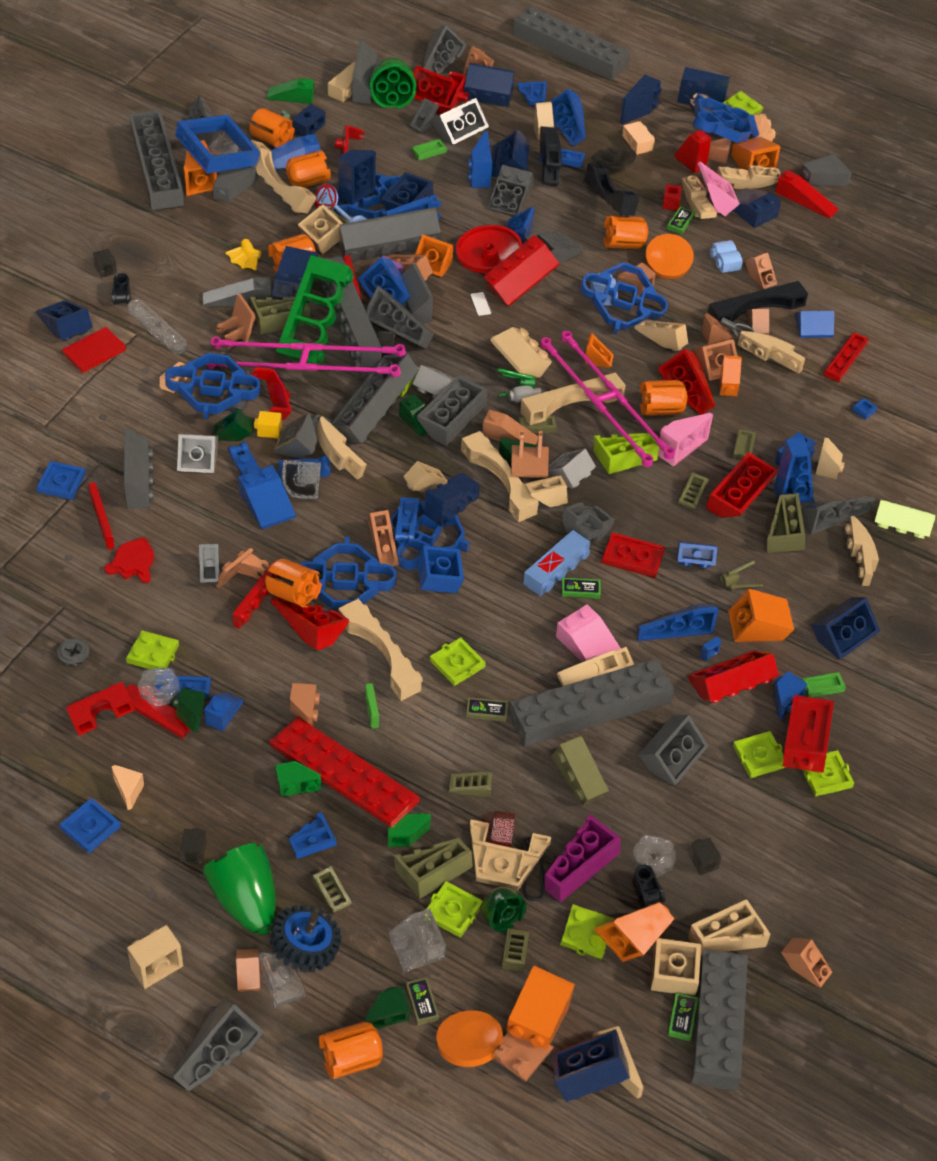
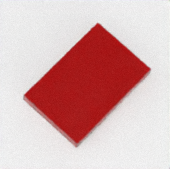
M104 327L62 349V353L84 373L126 351V345L107 327Z
M612 532L601 563L656 578L666 547Z

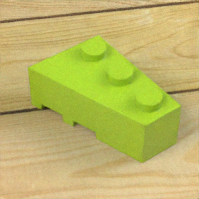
M649 433L628 434L638 447H641L646 454L653 456V461L658 460L659 446ZM616 434L611 435L609 438H600V435H594L593 452L608 474L642 465V459L624 437H618Z

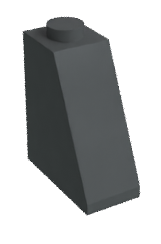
M835 154L803 163L800 176L810 185L847 186L852 174Z
M245 167L220 171L213 185L214 199L229 202L257 181L256 168Z

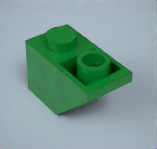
M297 761L275 765L280 797L293 796L304 792H315L321 789V775Z
M406 814L392 828L388 826V847H410L430 829L431 814Z

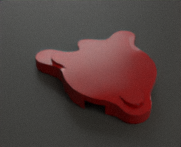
M140 537L122 544L118 548L112 562L104 567L105 573L108 575L120 574L124 579H130L132 575H137L142 583H149L151 581L149 569L154 562V551L149 545L148 539Z

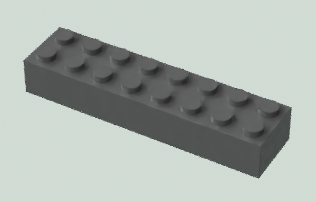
M530 6L514 19V36L609 80H613L628 66L630 51Z
M161 110L129 114L130 129L151 209L159 210L184 206L183 189Z
M342 256L326 259L345 265ZM320 280L321 289L325 291V298L334 296L337 292V285ZM352 281L348 284L347 288L343 287L344 298L341 303L333 306L336 311L335 322L336 324L339 323V331L341 335H344L345 346L381 347ZM349 351L350 358L354 359L355 367L374 368L382 358V352ZM359 371L361 377L370 374V372Z
M656 658L511 701L509 717L524 747L671 703L674 687Z

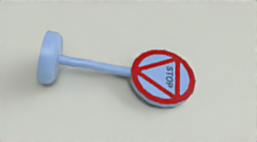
M324 184L317 190L315 195L317 197L315 200L316 208L324 204L332 211L336 209L349 223L367 220L362 215L351 218L337 206L338 193L334 186Z

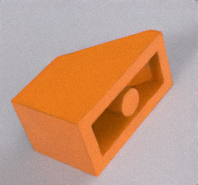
M724 356L719 377L720 395L737 396L740 385L741 357Z

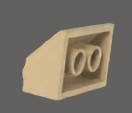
M512 327L491 338L490 341L518 373L541 378L552 363L547 357L548 354L538 347L539 344L534 339H531L528 336L529 333L523 328Z

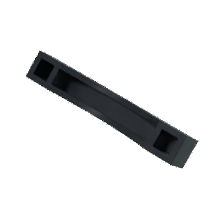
M588 163L584 182L589 185V188L601 196V199H604L608 205L613 207V210H616L620 216L628 217L629 215H635L639 196L634 191H616L612 185L609 170L603 164Z
M796 281L710 303L708 314L718 321H721L724 317L734 322L740 315L750 309L778 307L792 310L806 305L808 293L802 284Z

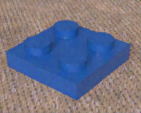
M50 461L37 485V492L73 500L86 475V469Z
M91 798L60 823L59 826L64 833L90 854L121 827V823Z

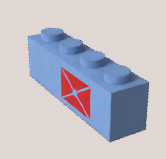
M572 530L524 572L523 585L539 596H542L546 591L549 592L556 582L561 581L570 570L576 568L582 559L585 560L589 556L590 541Z

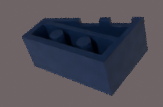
M461 473L448 479V483L445 485L440 483L436 489L426 490L425 516L441 527L447 522H451L455 515L463 512L471 502H475L478 499L479 483L466 474Z

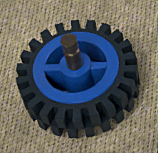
M297 905L292 906L291 910L289 907L286 908L284 913L281 912L278 918H276L270 934V945H273V953L277 952L276 957L278 960L284 957L283 964L287 966L289 962L293 963L291 969L296 970L297 965L301 966L300 972H305L307 967H309L310 972H315L316 967L319 971L323 970L324 966L328 967L331 961L333 962L341 944L342 935H340V927L336 928L337 922L335 920L330 922L332 916L329 914L324 917V910L322 909L318 913L314 912V906H311L309 910H307L306 905H301L300 910Z

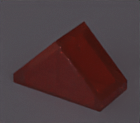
M494 812L490 843L511 848L516 813Z

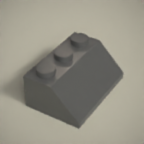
M476 98L431 119L438 135L451 145L489 127Z
M415 263L401 275L410 295V298L402 305L425 324L432 322L433 295Z
M672 715L638 755L649 771L675 786L709 745L690 715Z

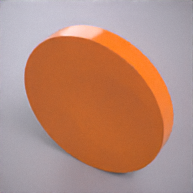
M663 234L655 237L648 244L645 253L647 266L656 273V276L664 279H677L684 276L690 270L694 258L690 244L682 237L674 234Z
M474 1010L458 1012L445 1019L439 1026L436 1035L437 1047L441 1056L454 1065L462 1067L479 1066L496 1057L494 1055L495 1050H499L500 1044H503L502 1028L494 1017L485 1012Z

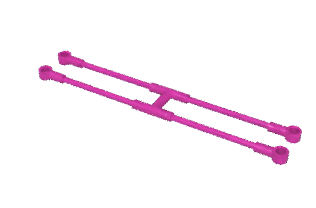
M570 331L562 332L561 340L568 343L580 354L602 379L610 392L596 396L558 355L557 350L551 345V339L547 337L541 339V348L547 349L560 362L598 410L605 414L631 444L637 455L642 459L643 466H652L653 456L646 454L641 447L636 445L606 410L602 403L603 401L616 397L657 442L656 444L664 452V458H674L675 449L668 447L662 439L658 438L629 405L628 400L611 381L606 379L578 347Z
M213 337L210 341L214 349L250 346L302 350L299 363L235 362L239 366L307 371L377 372L378 374H391L392 377H398L401 374L400 367L396 364L390 367L371 368L308 364L306 362L310 350L372 351L396 354L398 357L406 354L405 347L402 344H398L395 347H358L315 343L234 342L233 340H220L219 337ZM206 364V367L208 369H213L218 366L227 367V365L221 364Z

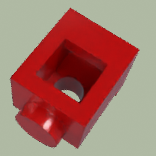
M666 184L663 209L678 211L682 186Z

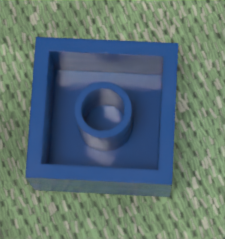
M423 545L417 557L420 590L457 593L464 581L460 549Z

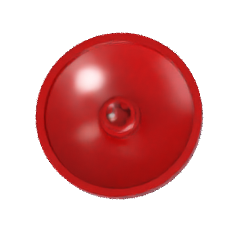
M500 225L478 226L468 230L459 238L456 244V256L459 263L466 269L476 273L487 274L522 245V241L516 232Z

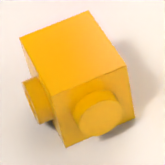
M260 411L258 418H255L254 421L257 437L279 439L282 427L281 413Z

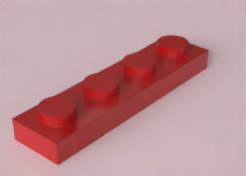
M268 569L265 571L233 612L234 627L240 629L244 623H247L253 611L260 607L263 598L270 594L266 589V575L281 579V576L269 572Z

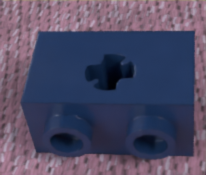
M311 104L292 118V127L295 128L294 134L300 137L314 134L326 124L325 111Z

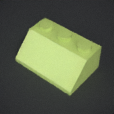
M880 499L875 522L878 523V527L888 529L889 526L896 528L895 531L904 534L907 531L914 532L915 537L924 539L925 536L930 537L936 515Z

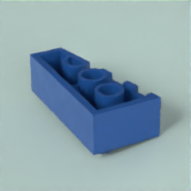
M804 437L785 440L774 485L777 500H779L780 495L799 493L800 503L814 501L811 458Z

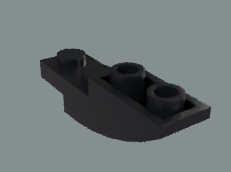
M541 126L540 157H542V184L558 186L559 169L562 167L559 135L556 128Z

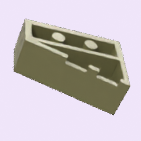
M250 297L251 310L255 314V323L261 335L284 330L295 297H283V300H272V297H267V300H256V297ZM306 302L302 316L310 319V308Z
M799 493L780 495L774 520L771 524L770 534L767 538V553L805 550V531Z
M582 735L560 744L551 755L555 765L574 792L575 798L580 801L582 806L604 797L609 792Z
M460 838L434 844L433 848L423 851L416 849L413 850L414 853L404 856H401V854L394 855L396 873L420 899L441 887L446 881H451L473 867L472 852Z

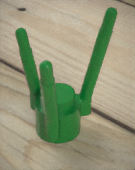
M501 368L498 369L499 372H502L501 375L503 377L518 379L519 386H531L534 389L535 376ZM508 392L500 393L498 396H508Z

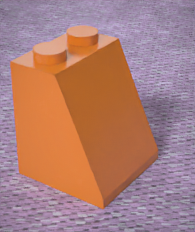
M763 137L748 139L744 142H734L731 156L740 169L748 170L750 165L776 168L780 145Z
M202 140L201 143L210 152L206 142ZM188 150L184 165L186 195L212 191L217 179V172L206 173Z
M748 589L728 610L734 642L783 641L794 630L788 601L785 598Z
M659 902L596 926L593 930L624 962L644 955L674 920V917L670 914L669 909Z
M533 966L508 1019L506 1031L516 1038L530 1041L537 1048L543 1047L548 1049L569 1009L575 984Z

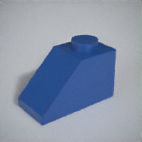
M789 671L783 677L779 676L774 683L776 687L773 695L777 714L781 720L792 709L794 695L804 696L807 688V683Z
M227 692L214 695L204 709L205 724L224 731L243 704V699Z

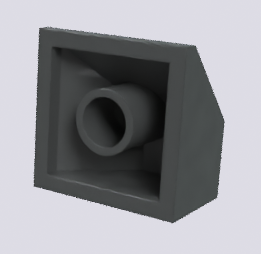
M307 413L285 425L273 451L277 454L295 458L311 455L315 450L314 446L318 440L311 415Z

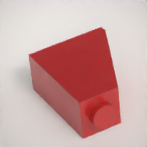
M702 130L690 134L674 154V157L694 174L699 172V162L707 166L711 137Z

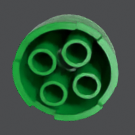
M389 57L380 61L374 68L370 79L372 98L383 108L397 107L401 109L407 106L413 100L416 92V81L411 68L403 60L395 57Z
M256 843L242 845L227 851V855L219 858L218 862L211 860L202 869L203 875L216 899L226 912L242 927L253 934L262 936L271 931L270 928L274 924L276 894L273 873L263 845L261 844L259 847H257Z

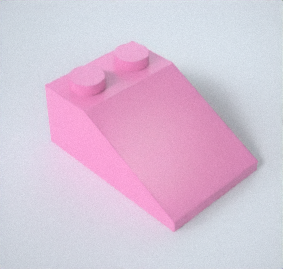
M699 162L698 166L709 194V200L713 203V207L718 214L728 215L739 205L731 183L702 162Z
M707 413L689 417L665 425L660 431V439L668 447H673L675 454L673 459H666L663 456L664 452L659 447L658 456L670 465L675 466L708 440L713 414Z
M588 604L557 624L556 638L581 662L613 650L621 649L601 617Z

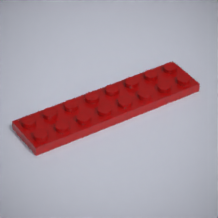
M299 717L269 741L270 747L292 762L297 761L319 773L322 782L390 828L420 802L418 795Z

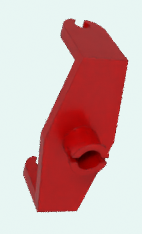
M449 72L448 78L460 84L450 106L435 103L439 106L436 113L444 114L458 107L461 101L465 103L468 101L469 93L464 92L467 75Z
M345 125L342 139L336 138L334 148L341 149L340 156L348 151L349 138L361 140L365 135L364 131Z
M254 368V373L250 372L251 375L258 379L266 380L270 399L274 405L269 411L281 413V419L286 420L292 412L289 403V390H286L275 369Z

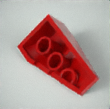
M786 170L778 177L775 193L829 219L838 211L834 204L801 176Z
M684 349L658 367L663 380H679L683 382L687 391V403L697 413L703 415L716 407L704 371L694 352Z
M279 597L271 599V603L301 639L315 650H322L325 647L332 646L349 623V619L334 610L324 611L320 605L311 606L306 604L308 607H300Z

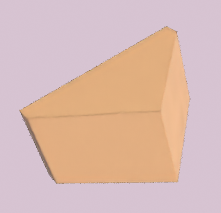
M117 765L111 766L113 779L128 810L132 809L144 786L143 774Z

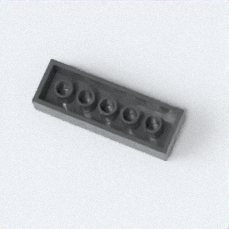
M703 950L699 971L691 1084L737 1091L742 1069L747 955Z

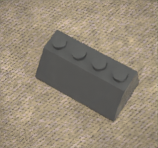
M363 40L359 42L352 76V102L371 104L370 79L374 68L380 61L378 60V54Z
M458 375L417 415V419L433 440L447 446L487 405V389Z
M125 429L124 487L127 509L150 508V500H154L153 489H150V486L154 485L153 475H150V472H153V461H150V459H153V448H149V441L130 429Z

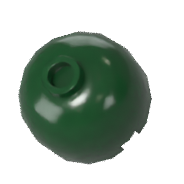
M499 887L485 897L482 904V914L487 924L495 931L505 932L515 927L511 924L523 919L527 904L522 896L512 888Z

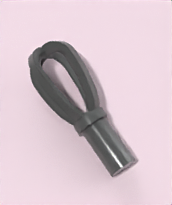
M724 317L720 321L721 324L730 328L738 337H740V334L736 330L744 331L738 328L739 326L754 332V329L750 326L733 323Z

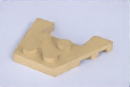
M471 819L470 833L476 882L508 887L518 891L550 845L551 837L533 833L528 851L487 843L485 841L489 830V823Z

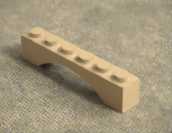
M251 140L260 152L257 166L251 167L256 168V173L264 178L265 183L274 188L273 191L283 197L282 200L290 204L294 212L307 214L317 197L308 188L286 184L274 167L271 151L263 143Z
M616 373L605 375L606 379L611 381L624 396L626 385ZM600 377L583 381L584 385L590 388L596 396L610 392ZM576 383L521 399L520 413L526 418L529 425L546 421L548 416L562 406L591 400L586 396L579 384ZM615 397L603 402L610 403L617 401V399Z
M479 431L462 438L461 452L469 462L488 469L505 485L509 494V511L518 523L537 515L539 501L531 497L526 484H523L519 477L511 476V468L508 462L491 445L488 437H485Z
M357 599L340 607L339 613L349 619V623L345 627L347 632L368 640L385 656L391 670L390 688L400 701L420 692L423 681L421 674L413 669L410 660L407 657L405 658L399 646L391 641L389 633L380 627L378 619L376 617L373 618L367 605H363Z

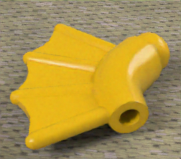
M248 239L241 241V247L225 252L231 258V263L240 265L241 269L250 268L254 271L257 270V262L261 257V251L254 249Z

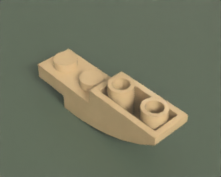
M752 165L749 166L748 170L718 167L716 171L718 175L731 183L733 189H752L777 183L778 177L781 175L779 169L774 167L768 168Z
M695 176L682 178L684 193L691 211L695 212L694 216L700 217V219L716 217L717 211L706 197L707 190L700 180Z
M747 331L740 333L738 346L765 361L771 358L798 374L802 371L805 357L794 352L795 346L761 333Z
M323 416L320 417L316 434L322 450L339 471L345 468L358 480L363 476L367 464L345 445L347 438Z
M851 516L849 523L845 525V534H848L847 548L850 549L851 556L856 557V563H859L858 578H861L862 586H870L873 572H875L879 561L878 553L866 528L855 516Z
M627 647L560 671L557 673L561 685L565 686L634 665Z

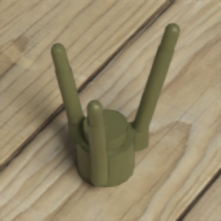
M753 560L734 570L721 573L720 580L723 587H730L731 591L763 587V584L737 585V582L740 580L738 572L755 564V561Z

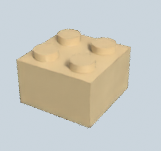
M322 204L302 220L298 226L301 233L307 235L315 248L323 255L340 241V224L343 223Z
M167 925L153 930L150 935L134 941L127 947L131 970L144 989L183 967L181 945Z
M658 938L653 955L651 990L695 996L699 985L701 944Z

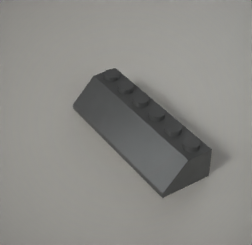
M436 208L340 224V252L343 257L350 255L351 261L417 250L422 234L440 240L441 232Z
M396 354L384 355L374 368L390 367L396 364L400 367L401 374L398 377H392L391 374L370 372L333 419L331 425L347 438L346 442L349 444L363 443L371 430L376 427L378 421L385 416L388 408L395 403L398 395L405 390V386L414 378L419 369L408 354L402 357H398Z

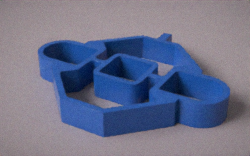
M700 94L696 95L693 101L696 116L693 124L698 129L704 132H713L734 142L748 140L752 133L748 120L750 114L741 108H732L709 97L704 98ZM703 108H707V109L713 110V112L711 113L710 111H708V110H706V109H703ZM735 127L736 129L743 132H738L736 130H733L732 128Z
M375 173V183L378 184V187L375 185V191L372 192L375 196L363 198L353 205L348 203L339 207L351 216L362 215L366 219L385 216V211H388L386 208L377 211L363 208L380 204L382 196L388 191L387 188L392 187L401 176L388 177ZM338 189V202H337V203L342 202V201H345L344 199H342L341 197H339V189ZM336 209L333 210L336 214L341 215Z
M624 262L601 272L600 275L588 273L580 283V290L583 295L592 298V302L606 324L613 326V334H616L619 328L628 329L646 320L648 317L659 319L668 309L666 298L655 293L656 290L642 268ZM619 270L635 274L645 289H643L639 297L637 296V287L619 281L614 288H611L612 278L610 275ZM592 280L606 285L604 294L590 290L586 286L585 281ZM618 289L632 294L630 303L616 298ZM608 295H610V303L613 306L631 310L633 305L637 304L636 314L638 318L629 322L612 318L603 303ZM644 298L658 302L662 306V311L657 312L644 308L642 306Z
M207 353L185 364L184 367L174 366L165 372L166 387L169 390L179 392L197 412H203V419H208L209 413L219 414L240 403L241 400H253L260 394V381L258 378L246 375V372L228 355ZM208 363L227 365L233 373L231 380H226L224 372L203 370L201 377H198L197 369ZM180 376L192 379L191 383L172 381L170 378ZM205 380L220 381L221 386L204 385ZM235 383L251 385L255 387V389L253 390H241L233 388ZM195 386L200 387V394L217 397L223 396L224 390H229V398L217 404L198 402L191 394H193Z
M425 500L419 501L418 512H421L422 515L417 519L415 542H409V540L395 541L396 529L394 525L398 519L399 506L390 518L394 542L398 550L399 566L407 570L416 569L418 566L417 558L408 560L402 557L406 548L410 546L421 551L423 545L433 546L442 531L441 526L425 516ZM455 515L451 522H447L443 526L454 525L459 537L454 545L445 548L460 549L467 552L469 550V541L464 540L465 532L458 516ZM424 525L435 531L432 536L418 532V530Z
M345 537L344 543L332 545L315 557L313 562L299 563L317 572H323V579H319L322 586L318 598L332 610H339L340 607L357 599L364 604L378 594V591H388L396 585V570L391 565L379 564V561L360 545L349 544V537ZM337 553L357 554L366 562L365 571L359 572L358 564L339 562L333 564L332 571H327L326 561ZM336 573H355V580H336ZM369 573L387 574L392 578L388 581H368L367 575ZM326 581H332V588L334 590H356L358 582H364L365 592L354 600H334L324 590H326Z

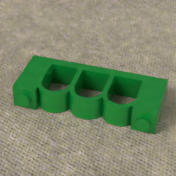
M310 256L279 343H306L293 339L299 323L321 330V337L318 341L314 342L315 344L326 345L328 343V334L325 329L334 324L336 311L333 306L341 303L344 298L343 287L347 288L348 284L353 280L354 274L350 266ZM318 279L337 285V292L330 298L310 294L314 280ZM307 301L329 308L328 316L320 321L303 317L302 314ZM277 348L276 352L280 357L299 362L302 350ZM310 350L306 363L322 364L325 357L324 351Z

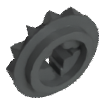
M73 638L60 644L57 655L61 663L64 662L67 666L70 664L77 666L78 663H84L85 659L89 658L90 649L85 641ZM77 648V654L71 656L70 653H73Z

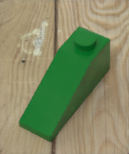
M298 78L270 87L266 98L267 100L312 104L315 95L314 80Z

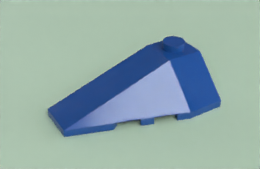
M568 88L549 102L552 103L553 123L563 133L569 143L575 146L586 138L584 115L579 95Z
M315 134L298 137L270 151L274 167L278 171L280 168L286 169V162L290 158L320 151L321 149Z
M697 604L639 626L637 641L713 634L719 609L712 604Z

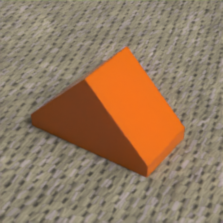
M593 333L589 335L586 356L595 366L610 368L614 355Z

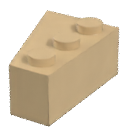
M746 899L692 924L688 939L691 943L701 944L700 955H702L704 949L729 952L766 947L770 932Z

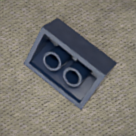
M469 63L464 90L465 93H469L468 100L476 98L478 102L509 107L513 96L514 71Z
M518 129L494 145L492 177L498 178L502 165L524 171L527 170L530 141Z
M349 150L338 157L339 197L351 205L375 191L376 152L374 150Z
M405 172L381 198V202L387 210H391L425 197L430 198L433 195V182Z
M851 597L811 624L818 642L837 659H842L880 632L866 597Z
M616 1029L553 1053L555 1083L566 1102L579 1099L584 1095L600 1091L605 1087L621 1083L630 1078L628 1061Z

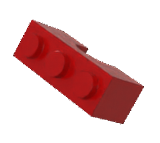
M123 681L113 684L100 692L93 693L91 696L66 707L79 736L98 728L96 716L103 710L113 711L116 718L136 710Z

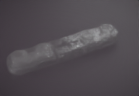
M141 300L129 302V314L171 352L181 354L187 350L186 340Z

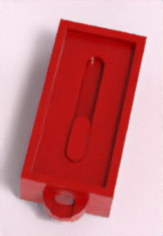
M794 695L784 750L783 767L824 773L834 701Z

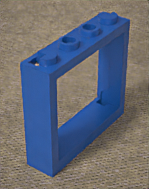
M229 115L177 122L175 136L206 173L257 166L260 157L259 150ZM224 130L242 152L212 156L195 134Z

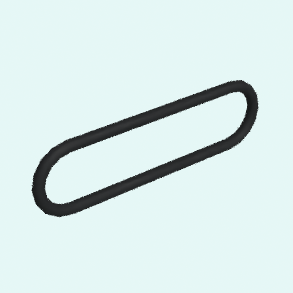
M532 836L524 838L521 844V850L525 851V842L531 839ZM543 855L540 858V896L537 898L529 897L526 893V880L523 883V894L530 901H538L544 895Z

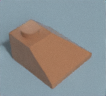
M734 339L694 348L696 357L708 381L719 379L724 356H737Z

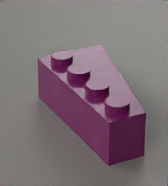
M590 814L583 827H580L576 832L574 839L567 844L563 854L558 856L545 874V890L561 903L620 854L621 838Z

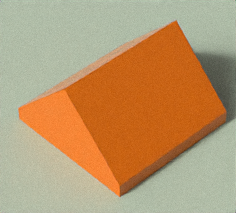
M422 234L415 255H426L433 271L432 274L442 277L452 264L453 245Z

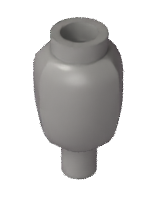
M531 386L514 387L508 392L509 400L521 403L523 398L541 394V389H533Z

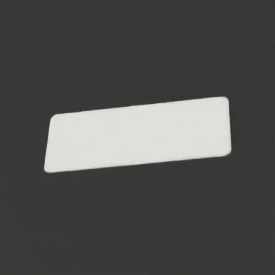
M472 293L471 297L477 314L479 316L491 314L484 293Z

